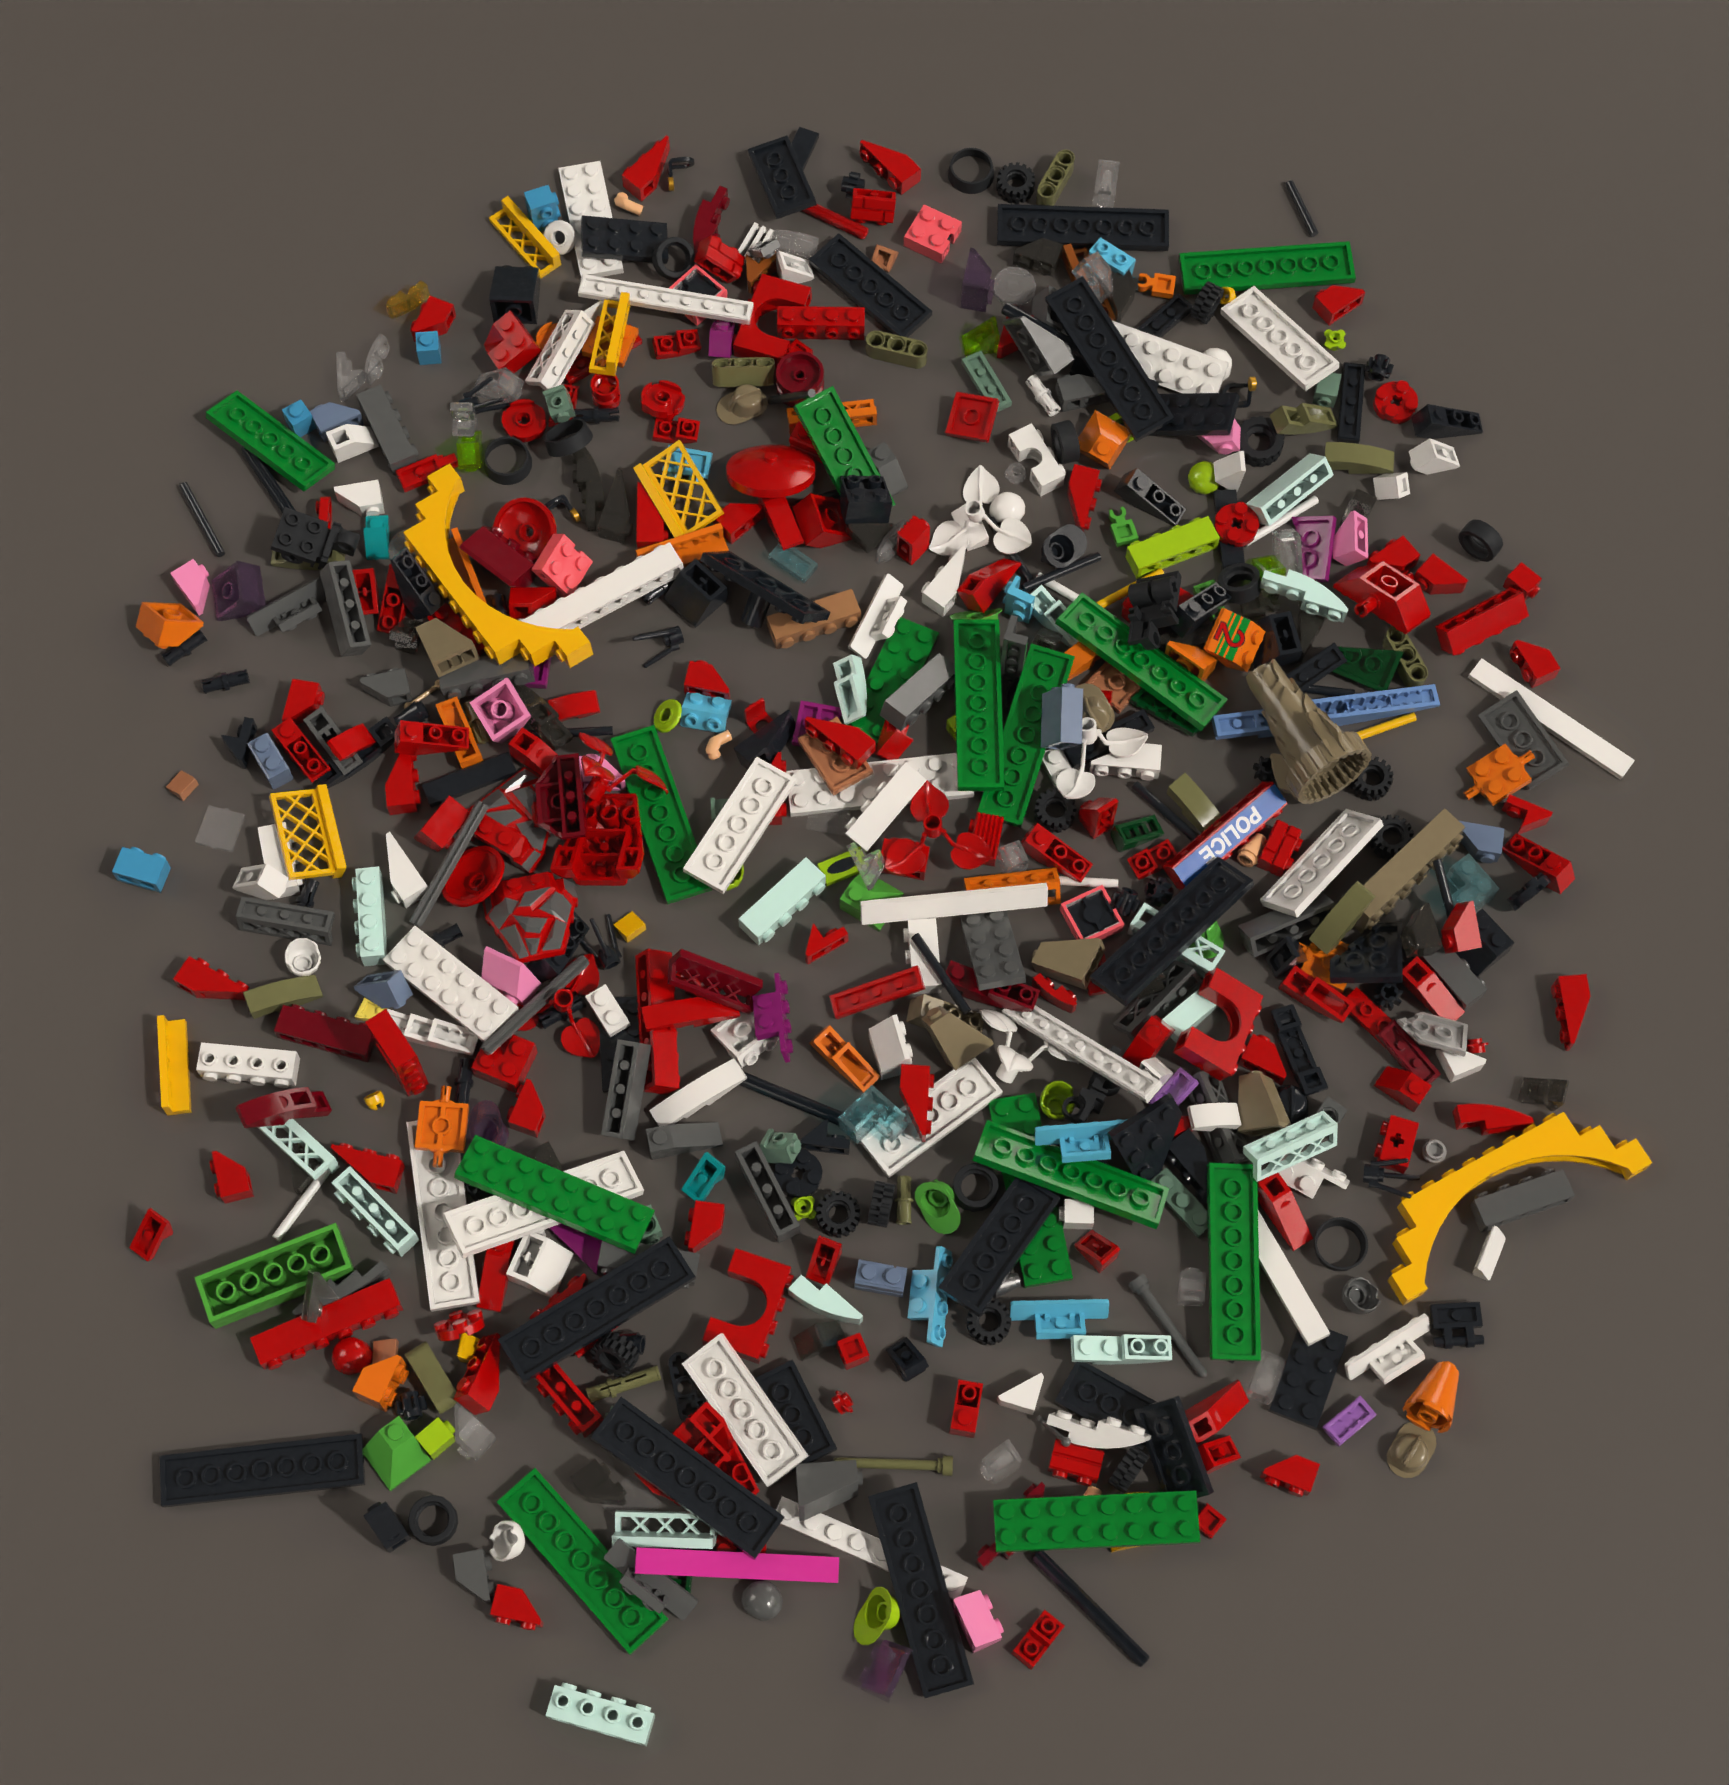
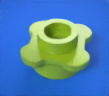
M1327 329L1324 332L1326 337L1324 346L1332 351L1344 349L1346 347V342H1344L1345 331L1341 329L1338 331Z
M812 1196L794 1197L791 1200L797 1221H800L802 1218L814 1219L816 1217V1211L813 1207L815 1199Z

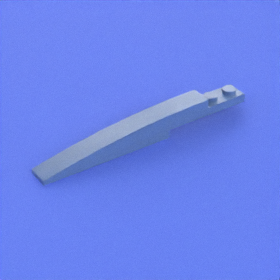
M1435 684L1312 699L1316 706L1326 712L1332 722L1338 726L1392 717L1440 706ZM1263 709L1214 715L1212 718L1216 740L1252 735L1264 738L1273 735L1267 720L1261 713Z

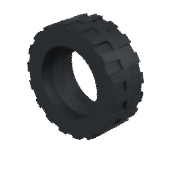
M1254 416L1240 424V451H1244L1245 464H1249L1252 467H1264L1277 461L1284 445V434H1277L1272 420L1268 417ZM1254 433H1263L1269 438L1270 445L1263 451L1254 450L1248 443L1249 437Z

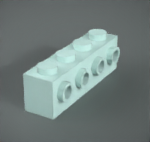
M1309 453L1246 504L1258 516L1259 524L1270 526L1334 474L1325 456Z
M805 857L738 919L739 927L757 945H760L763 941L768 942L774 936L775 930L778 927L787 925L797 910H803L808 905V900L814 894L817 896L825 889L826 875Z
M379 866L355 869L356 877H352L353 891H357V899H353L354 913H358V921L354 922L355 934L359 935L360 942L356 943V955L361 957L364 966L384 965L383 958L388 953L383 876Z
M350 1166L331 1182L336 1190L333 1194L341 1203L344 1204L347 1201L353 1207L350 1211L359 1221L364 1218L369 1224L367 1229L376 1238L380 1235L385 1240L383 1245L391 1254L397 1252L402 1257L419 1241L416 1233Z
M562 1682L561 1686H554L545 1715L547 1718L647 1747L655 1719V1714L650 1712L651 1707L636 1704L635 1708L625 1705L626 1700L613 1696L611 1701L601 1698L602 1694L587 1689L585 1694L576 1691L577 1686Z

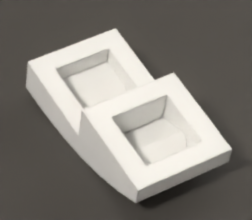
M1207 1103L1187 1107L1192 1130L1237 1129L1242 1125L1237 1103Z

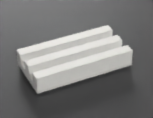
M754 222L738 249L741 255L744 254L756 232L758 233L749 248L756 246V243L760 241L763 235H765L762 243L767 239H771L774 235V230H766L765 226L759 227L758 223ZM753 257L752 259L758 262L760 258Z

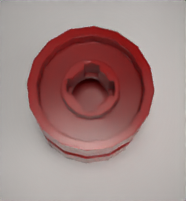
M595 374L592 377L591 392L594 405L599 406V408L618 407L621 402V394L617 376Z

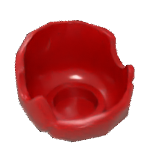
M344 1338L333 1348L332 1363L336 1370L345 1375L361 1373L364 1367L371 1364L373 1352L369 1344L359 1338Z

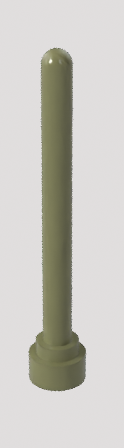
M943 1455V1458H938V1460L842 1457L833 1459V1461L856 1460L857 1468L934 1470L937 1473H942V1476H953V1456Z

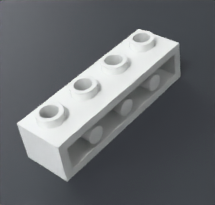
M906 762L902 766L899 763L890 772V775L893 776L887 784L883 781L874 791L878 794L874 800L868 799L860 808L863 813L858 819L852 817L845 826L847 829L845 835L865 852L869 850L927 781Z
M201 1042L196 1070L207 1081L226 1079L227 1082L235 1084L241 1083V1081H249L257 1086L271 1083L279 1088H288L289 1085L296 1086L300 1057L296 1051Z

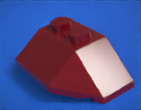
M579 753L555 756L551 761L552 763L535 783L538 826L562 840L586 837L587 817Z

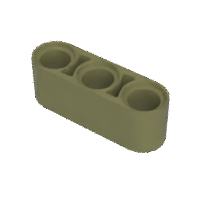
M1064 149L1056 154L1038 186L1037 205H1055L1074 170L1075 155L1072 151Z
M875 330L869 332L866 336V354L870 358L915 369L923 368L927 363L928 347L920 340Z
M770 357L718 358L712 361V383L717 387H739L745 384L770 386L776 382L775 360Z
M1391 626L1388 628L1383 639V648L1385 650L1404 651L1402 656L1409 658L1408 661L1401 658L1396 669L1406 687L1423 686L1428 677L1427 667L1409 636ZM1390 638H1396L1398 642H1394ZM1412 675H1417L1420 679H1415Z
M426 1341L405 1353L406 1358L440 1415L459 1404L453 1399L456 1390Z

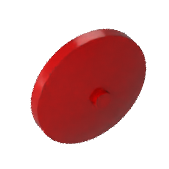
M759 445L744 449L733 455L726 465L728 483L735 490L743 494L759 498H780L797 494L808 488L813 483L816 475L815 462L810 455L800 449L785 445Z

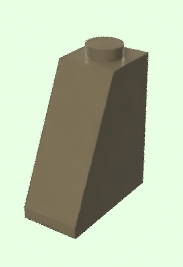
M437 618L415 627L438 677H442L481 659L472 640Z
M1099 938L1041 942L1038 949H1035L1032 953L1031 963L1036 973H1041L1042 975L1087 990L1091 981L1090 975L1096 971L1106 949Z
M942 1006L929 1010L926 1016L921 1018L946 1064L955 1071L994 1044L989 1037Z
M1250 1071L1247 1075L1239 1076L1238 1111L1242 1125L1238 1127V1132L1249 1137L1272 1134L1291 1125L1272 1078L1263 1075L1261 1071Z

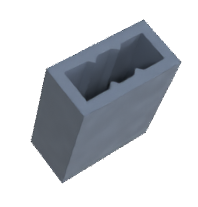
M1066 683L1061 684V687H1052L1051 691L1042 693L1041 748L1064 750L1082 744L1083 689L1075 688L1074 684Z

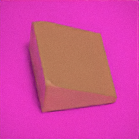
M877 244L871 260L883 270L890 272L899 252Z
M181 770L166 786V789L184 801L199 784L193 776Z
M398 1340L373 1341L372 1364L398 1355Z

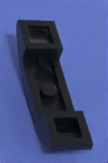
M386 716L368 729L376 742L371 747L357 752L363 761L362 764L344 776L330 757L325 762L331 770L318 778L322 785L326 784L327 788L337 785L368 766L395 742L396 728Z
M1294 1004L1271 1010V1016L1282 1050L1293 1076L1304 1095L1308 1096L1327 1090L1328 1085L1320 1066L1317 1067L1302 1032V1023Z

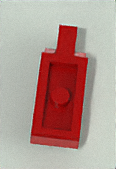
M455 453L445 457L434 454L400 468L395 472L404 492H408L429 483L428 475L449 463L455 469L459 467V462Z

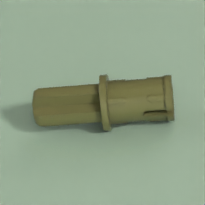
M469 700L463 704L469 719V726L474 732L477 743L486 744V742L490 741V736L470 704L473 700Z
M905 1175L897 1178V1198L895 1203H897L896 1224L898 1225L912 1224L911 1203H914V1199H911L912 1178Z

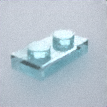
M778 544L769 554V560L803 583L818 568V563L794 547L783 551L780 544Z

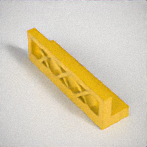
M509 196L501 200L503 209L489 217V221L529 266L538 268L537 260H544L550 264L542 270L539 269L540 278H543L561 266L560 253ZM505 215L510 219L509 225H502L498 222ZM512 231L521 232L523 234L522 240L513 239L511 237ZM524 246H534L536 248L535 254L525 253Z
M621 292L619 301L604 299L589 373L616 376L630 311V293ZM608 308H616L617 313L611 317L607 310ZM612 324L614 326L613 331L607 334L603 328ZM608 341L610 343L609 349L603 351L600 345ZM603 358L606 360V367L595 366L597 361Z
M164 1015L157 1016L161 1107L167 1116L192 1113L187 1022L185 1019L168 1021Z

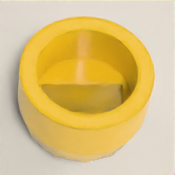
M1221 287L1224 289L1221 304H1228L1236 298L1233 288Z
M381 1090L364 1097L366 1105L371 1110H378L377 1104L381 1108L385 1104V1098Z

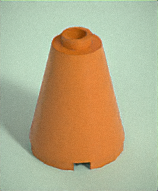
M1449 1361L1436 1363L1405 1402L1403 1412L1407 1411V1419L1416 1426L1430 1431L1431 1428L1439 1429L1437 1433L1447 1432L1451 1427L1459 1379V1371L1453 1363Z

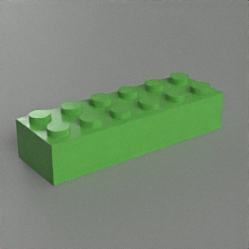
M333 1223L194 1278L209 1322L217 1329L317 1290L330 1279L334 1283L343 1280L355 1270L338 1225Z

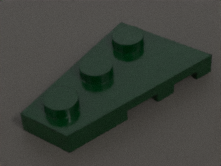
M1337 646L1347 659V662L1332 672L1378 691L1388 690L1404 651Z
M1145 689L1140 690L1129 700V703L1144 709L1145 712L1191 737L1200 731Z

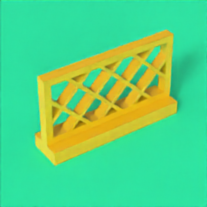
M680 440L645 464L639 463L633 467L674 538L702 529L724 514ZM679 448L682 452L680 463L670 461L672 453ZM658 462L665 463L662 475L654 474L651 467ZM669 464L679 466L676 478L667 476ZM684 467L692 469L691 481L681 479ZM665 480L675 481L673 493L665 492L663 489ZM680 482L690 484L687 496L677 494ZM694 485L703 487L702 499L692 497ZM676 497L686 499L683 511L675 509ZM691 500L701 502L698 514L688 512ZM705 503L713 504L716 511L709 516L702 515ZM687 515L697 517L695 526L688 530L685 526Z
M317 785L316 789L270 793L269 799L288 880L331 875L333 878H342L347 867L327 785ZM301 797H311L313 805L308 809L298 801ZM285 799L292 805L285 811L278 806L277 800ZM294 806L306 813L301 820L289 814ZM308 815L317 821L318 825L314 830L303 823ZM285 818L296 824L292 832L282 826ZM299 827L311 834L306 841L294 835ZM313 836L322 841L323 846L320 850L308 844ZM290 839L301 845L297 853L287 847ZM304 848L316 855L311 862L299 856ZM319 857L327 862L328 869H319L313 864ZM295 860L306 866L303 872H293L292 864Z

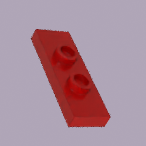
M1356 987L1347 996L1349 1000L1356 1004L1349 1015L1381 1043L1375 1035L1389 1024L1392 1019Z

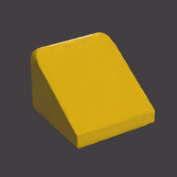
M633 911L613 924L627 943L646 930V924Z
M467 1333L461 1334L457 1352L460 1362L468 1363L473 1358L477 1350L476 1345L480 1340L479 1338L472 1335L468 1336Z

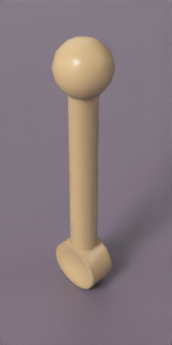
M439 679L435 681L434 686L413 701L406 702L404 709L414 701L417 703L436 689H440Z

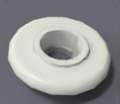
M555 220L545 228L543 235L560 255L569 253L573 249L576 242V233L568 222ZM558 231L565 235V241L562 244H559L555 239Z

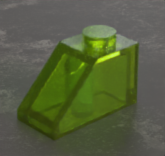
M482 430L460 431L456 442L458 468L464 469L466 472L477 471L482 466Z

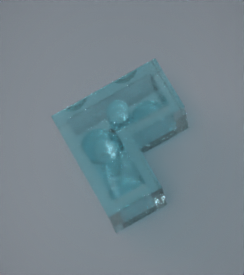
M1467 854L1453 864L1446 875L1457 889L1451 895L1454 906L1456 903L1474 901L1475 912L1491 901L1500 889L1470 854Z
M873 1085L838 1117L840 1129L857 1144L873 1128L892 1143L908 1127L907 1115Z

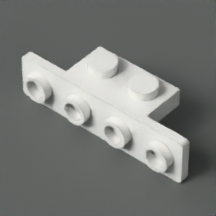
M890 574L884 575L848 645V648L862 659H867L876 641L892 636L897 620L904 613L907 600L899 596L903 589V584Z
M1290 1153L1285 1154L1281 1161L1285 1160ZM1316 1158L1306 1159L1278 1172L1289 1187L1312 1199L1324 1178L1343 1189H1346L1350 1182L1346 1179L1347 1176L1343 1172L1336 1169L1333 1171L1324 1167L1325 1164Z
M1424 1313L1419 1317L1411 1319L1408 1324L1392 1331L1380 1342L1373 1343L1361 1354L1351 1357L1345 1363L1348 1379L1353 1380L1368 1369H1371L1384 1384H1387L1425 1359L1424 1352L1413 1341L1430 1330L1428 1316Z

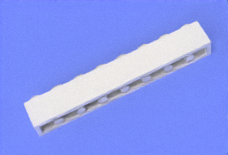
M670 542L660 545L652 552L638 556L626 566L616 568L614 572L607 576L597 578L588 586L576 589L571 595L561 597L552 605L540 608L533 615L525 619H519V621L554 629H574L576 627L581 629L674 580L679 572L684 569L683 562Z

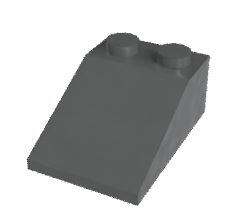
M1025 316L1008 318L1002 321L1031 370L1037 376L1054 375L1074 360L1070 347L1063 340Z

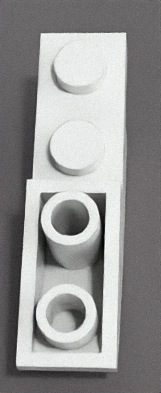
M1058 1410L1057 1413L1049 1414L1046 1422L1048 1425L1068 1431V1438H1070L1071 1443L1092 1448L1128 1447L1149 1441L1151 1435L1145 1433L1144 1428L1136 1425H1131L1130 1428L1121 1425V1420L1113 1417H1107V1420H1099L1096 1427L1095 1422L1092 1420L1081 1418V1421L1073 1419L1071 1413Z

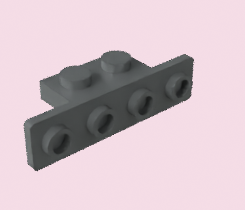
M321 576L246 616L254 634L259 636L276 626L281 632L291 631L302 621L315 618L318 615L317 613L322 611L318 603L326 599Z
M617 1539L605 1554L604 1559L623 1574L619 1581L622 1584V1588L628 1594L636 1595L640 1598L643 1605L650 1611L655 1610L660 1614L664 1608H667L679 1619L685 1620L697 1605L698 1599L668 1575L634 1574L636 1550L622 1539Z

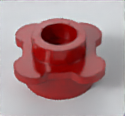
M1482 1038L1467 1040L1466 1052L1472 1054L1486 1052L1485 1045L1489 1044L1488 1042L1482 1043Z
M835 1391L836 1395L831 1399L841 1415L846 1412L852 1413L853 1409L851 1406L854 1404L848 1393Z

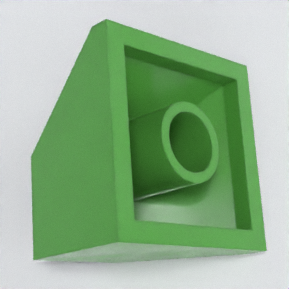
M864 870L851 881L841 896L840 909L861 921L860 901L903 897L904 893ZM885 923L868 924V926L880 932Z
M400 1416L381 1428L363 1448L364 1456L390 1491L432 1461Z

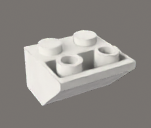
M897 1014L869 1028L868 1037L881 1080L901 1075V1064H912V1049L910 1043H905V1025L903 1021L899 1022Z
M533 1233L522 1237L506 1275L509 1281L551 1298L557 1293L574 1254L553 1240Z

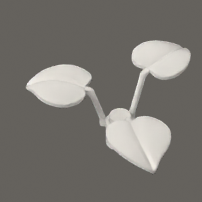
M979 465L971 473L963 489V497L966 501L964 510L967 514L964 517V527L962 528L956 521L941 523L933 534L929 549L938 555L950 556L954 550H959L963 545L967 548L970 540L965 532L968 529L969 521L978 523L985 520L997 531L993 542L996 549L1003 554H1015L1028 548L1032 544V538L1028 528L1020 520L1006 518L1002 521L999 528L985 514L982 506L983 503H992L995 497L999 495L1000 487L995 477L982 465Z
M1082 718L1080 770L1069 768L1060 772L1056 779L1058 791L1064 798L1079 799L1085 797L1094 789L1095 776L1092 773L1084 772L1086 745L1093 744L1097 736L1104 745H1109V752L1119 758H1128L1135 755L1148 739V734L1131 728H1115L1107 732L1105 739L1101 729H1097L1096 721L1093 718Z
M994 1010L978 1011L988 1025L1007 1034L1005 1046L999 1045L997 1048L1002 1062L996 1072V1076L1000 1080L1012 1083L1019 1071H1031L1033 1069L1031 1061L1042 1051H1049L1051 1055L1061 1060L1080 1063L1045 1040V1045H1042L1029 1058H1026L1010 1048L1012 1032H1016L1018 1028L1008 1016Z

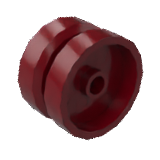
M803 351L792 352L782 357L777 364L776 390L778 395L807 389H814L816 394L824 391L823 365L813 354ZM806 399L786 402L784 404L792 408Z

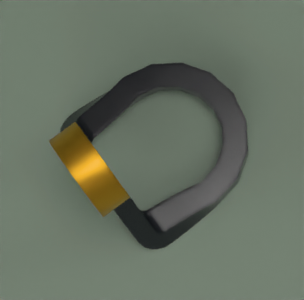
M677 157L669 160V191H674L672 169L692 167L695 164L694 158ZM688 162V164L672 165V163Z
M1249 377L1248 383H1230L1223 388L1221 393H1226L1230 388H1248L1247 400L1239 401L1237 407L1246 408L1251 404L1252 391H1255L1257 388L1256 377Z
M565 495L557 496L544 504L549 510L564 504L576 522L581 520L575 508H572Z

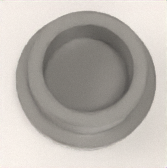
M1435 1139L1427 1141L1422 1148L1424 1159L1433 1164L1442 1162L1447 1154L1445 1145Z

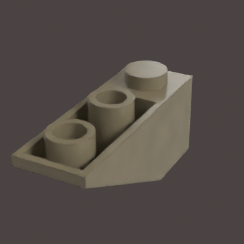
M926 994L910 1000L906 1020L908 1023L926 1029L921 1018L926 1016L929 1010L942 1006L980 1032L983 1030L984 1019L976 1011L971 1010L963 1015L957 1005Z

